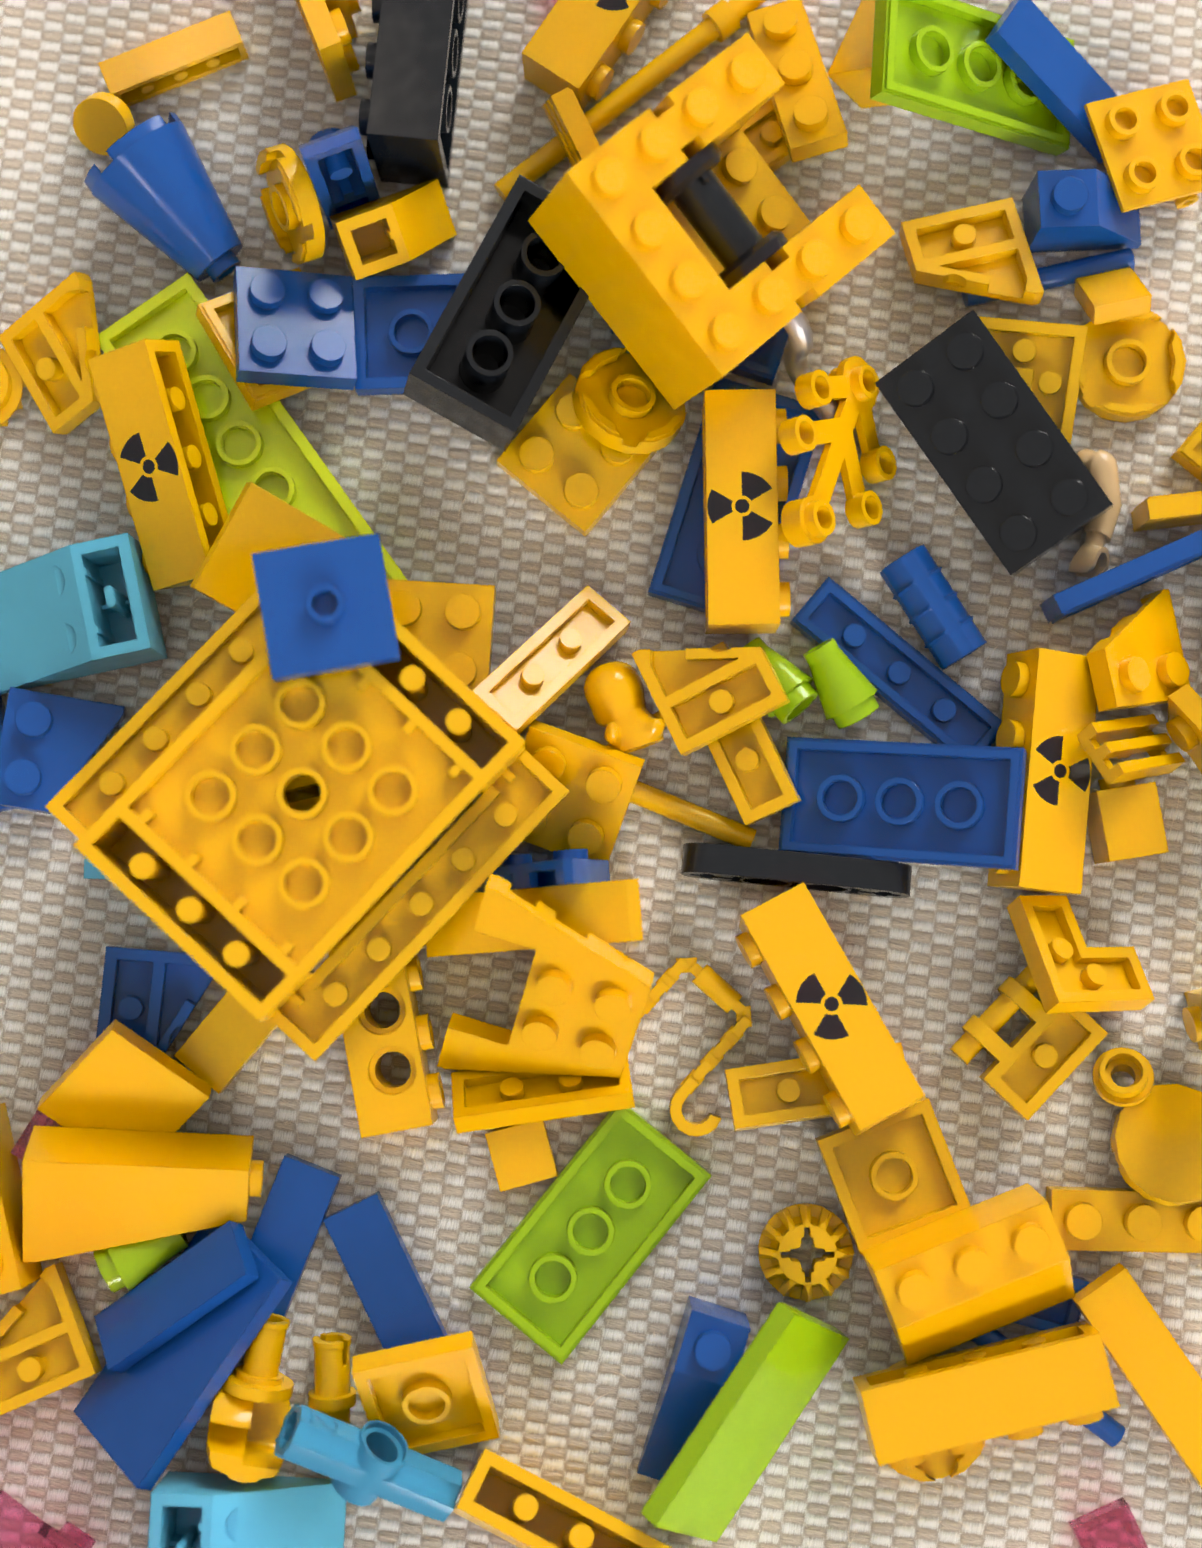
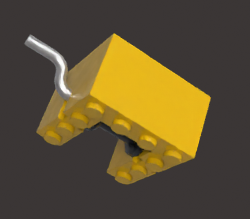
M748 32L670 91L653 111L648 108L569 169L528 220L578 287H582L589 296L588 300L674 410L724 377L783 327L789 336V343L784 349V365L789 378L795 386V381L799 375L813 371L807 360V356L813 348V333L809 321L801 309L820 297L895 234L860 184L810 222L741 130V127L785 84ZM832 400L828 405L812 410L820 420L834 418L838 403Z

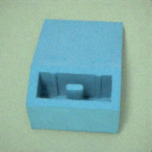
M128 532L68 545L0 572V695L9 693L10 687L30 689L168 658L155 593L150 577L142 562L140 542Z
M168 1471L151 1492L148 1548H344L347 1501L336 1492L329 1478L276 1476L259 1479L257 1482L242 1483L231 1480L226 1474Z

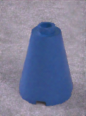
M169 112L168 123L160 115H156L137 125L106 150L113 161L102 173L95 164L88 171L84 182L92 195L196 280L203 281L210 277L214 283H218L234 272L235 267L241 264L237 255L243 245L184 124L175 113Z

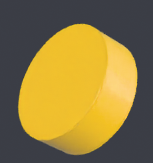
M107 92L91 94L77 105L73 114V127L78 139L87 149L99 155H109L106 150L135 127L134 118L128 106L120 98Z

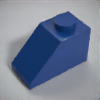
M1098 169L1037 171L1022 198L1024 233L1031 253L1138 249L1141 246L1139 209L1121 213L1108 174Z

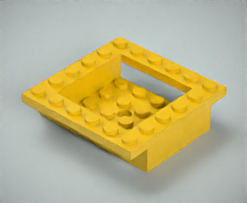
M256 590L45 807L78 838L73 846L259 1022L270 1019L315 1062L490 877V874L495 872L569 793V790L525 750L526 741L395 618L394 622L401 661L274 682L271 674L258 590ZM300 776L314 778L321 789V796L317 805L305 812L292 810L285 799V791L288 784ZM481 793L482 795L314 972L312 969L471 801Z

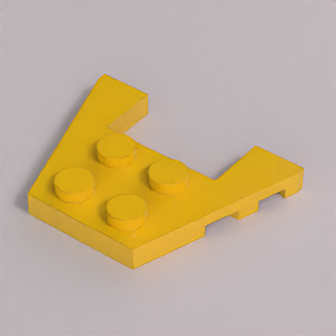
M490 874L474 931L534 949V959L513 1030L453 1013L447 1027L437 1067L454 1070L621 1078L655 973L589 932L585 937L581 936L557 921V912L539 900L534 906L510 891L512 883L498 875Z

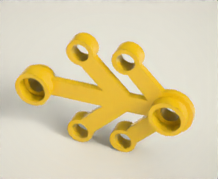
M859 356L843 359L838 367L831 370L829 376L823 370L818 369L799 375L795 381V395L799 404L804 409H815L828 405L832 400H835L838 406L834 418L812 421L809 416L800 415L782 421L779 426L780 444L789 455L808 452L817 445L825 444L807 497L789 501L782 509L781 526L787 541L796 548L822 543L834 531L836 519L834 510L829 503L839 473H841L846 496L845 513L851 526L856 529L877 525L882 519L881 501L874 491H865L863 477L870 484L891 480L896 474L897 465L891 449L887 446H879L872 409L876 404L879 389L875 384L879 380L874 368ZM854 428H856L862 453L860 463L853 434Z

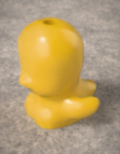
M620 661L608 662L592 669L586 677L583 690L596 723L606 728L604 738L608 743L607 746L625 753H632L663 741V731L666 724L659 711L651 714L647 710L642 680L636 669Z

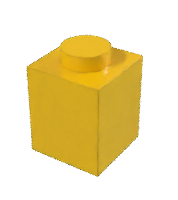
M1104 779L1098 780L1100 791L1089 794L1087 818L1094 864L1169 852L1156 781L1136 785L1135 780L1109 785Z

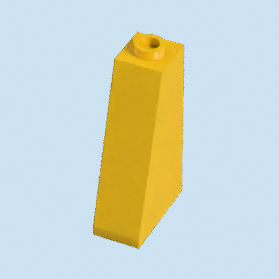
M638 879L510 890L533 906L539 900L557 912V921L583 937L590 932L606 943L643 941ZM484 892L474 893L426 944L427 957L528 950L531 948L474 931Z
M34 1125L22 1160L23 1262H40L223 1226L228 1221L236 1223L247 1221L250 1197H261L264 1160H253L254 1136Z

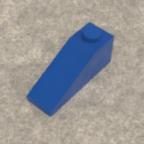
M351 125L343 129L327 128L314 134L309 142L298 145L331 230L334 228L329 216L380 198L363 141L356 126Z
M692 1296L688 1297L637 1467L638 1474L661 1481L743 1356L751 1330L746 1313Z

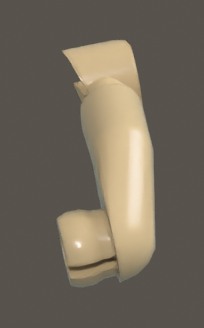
M1084 449L1077 453L1078 457L1113 504L1110 510L1085 526V543L1078 549L1069 566V572L1076 573V576L1092 578L1106 572L1109 568L1110 555L1104 545L1105 543H1110L1122 503L1118 466L1115 457L1105 450H1098L1096 452Z

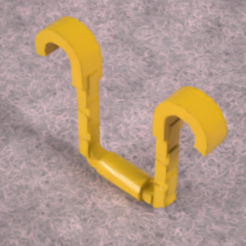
M697 957L676 958L671 968L668 967L655 982L656 985L650 990L642 1017L648 1014L659 1002L664 992L667 993L680 978L679 975L681 973H692L695 976L692 982L726 1013L731 1009L736 1013V1023L728 1028L720 1037V1041L716 1046H712L699 1061L700 1064L695 1069L693 1068L681 1081L670 1098L669 1111L672 1122L678 1130L686 1135L699 1137L713 1131L721 1121V1117L709 1113L702 1121L690 1122L682 1114V1104L703 1082L707 1073L711 1072L724 1058L723 1055L729 1049L731 1050L742 1038L746 1029L752 1027L751 1006H744L739 1001L742 995L708 964L702 968L697 963Z

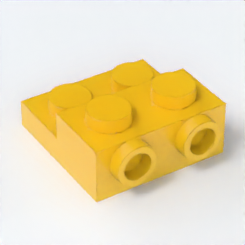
M296 0L336 103L357 95L351 73L360 70V66L351 43L353 38L358 37L352 14L361 11L358 0Z

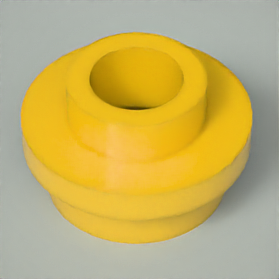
M1119 1047L1110 1049L1099 1056L1093 1067L1092 1081L1096 1092L1106 1102L1119 1107H1130L1143 1102L1149 1096L1154 1084V1072L1150 1062L1141 1053L1130 1048ZM1119 1071L1127 1072L1132 1076L1134 1083L1127 1087H1121L1113 1082L1111 1076Z

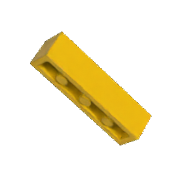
M229 10L99 62L98 65L110 94L117 96L130 107L247 60L249 55Z

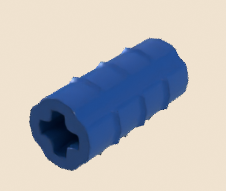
M923 544L889 564L880 574L892 591L893 599L899 602L908 616L909 624H913L924 641V648L929 649L943 671L987 642L973 622L974 616L968 614L957 597L958 592L953 591L941 572L942 567L937 566Z

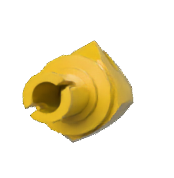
M274 1313L270 1315L245 1352L243 1365L234 1368L213 1401L206 1439V1453L209 1465L226 1474L231 1480L248 1483L257 1482L259 1479L276 1477L284 1459L274 1455L275 1443L282 1428L284 1418L291 1409L289 1399L293 1394L294 1382L279 1371L286 1332L290 1325V1319Z

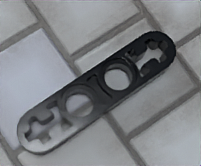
M686 843L683 845L681 874L699 879L793 888L804 882L808 890L887 898L910 897L912 866L891 861L712 843Z

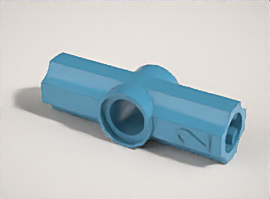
M295 1403L285 1416L282 1428L276 1438L275 1456L331 1478V1483L336 1492L353 1505L368 1506L379 1497L434 1520L444 1522L454 1510L456 1499L462 1488V1470L409 1449L403 1435L395 1427L383 1421H368L360 1429L312 1408Z

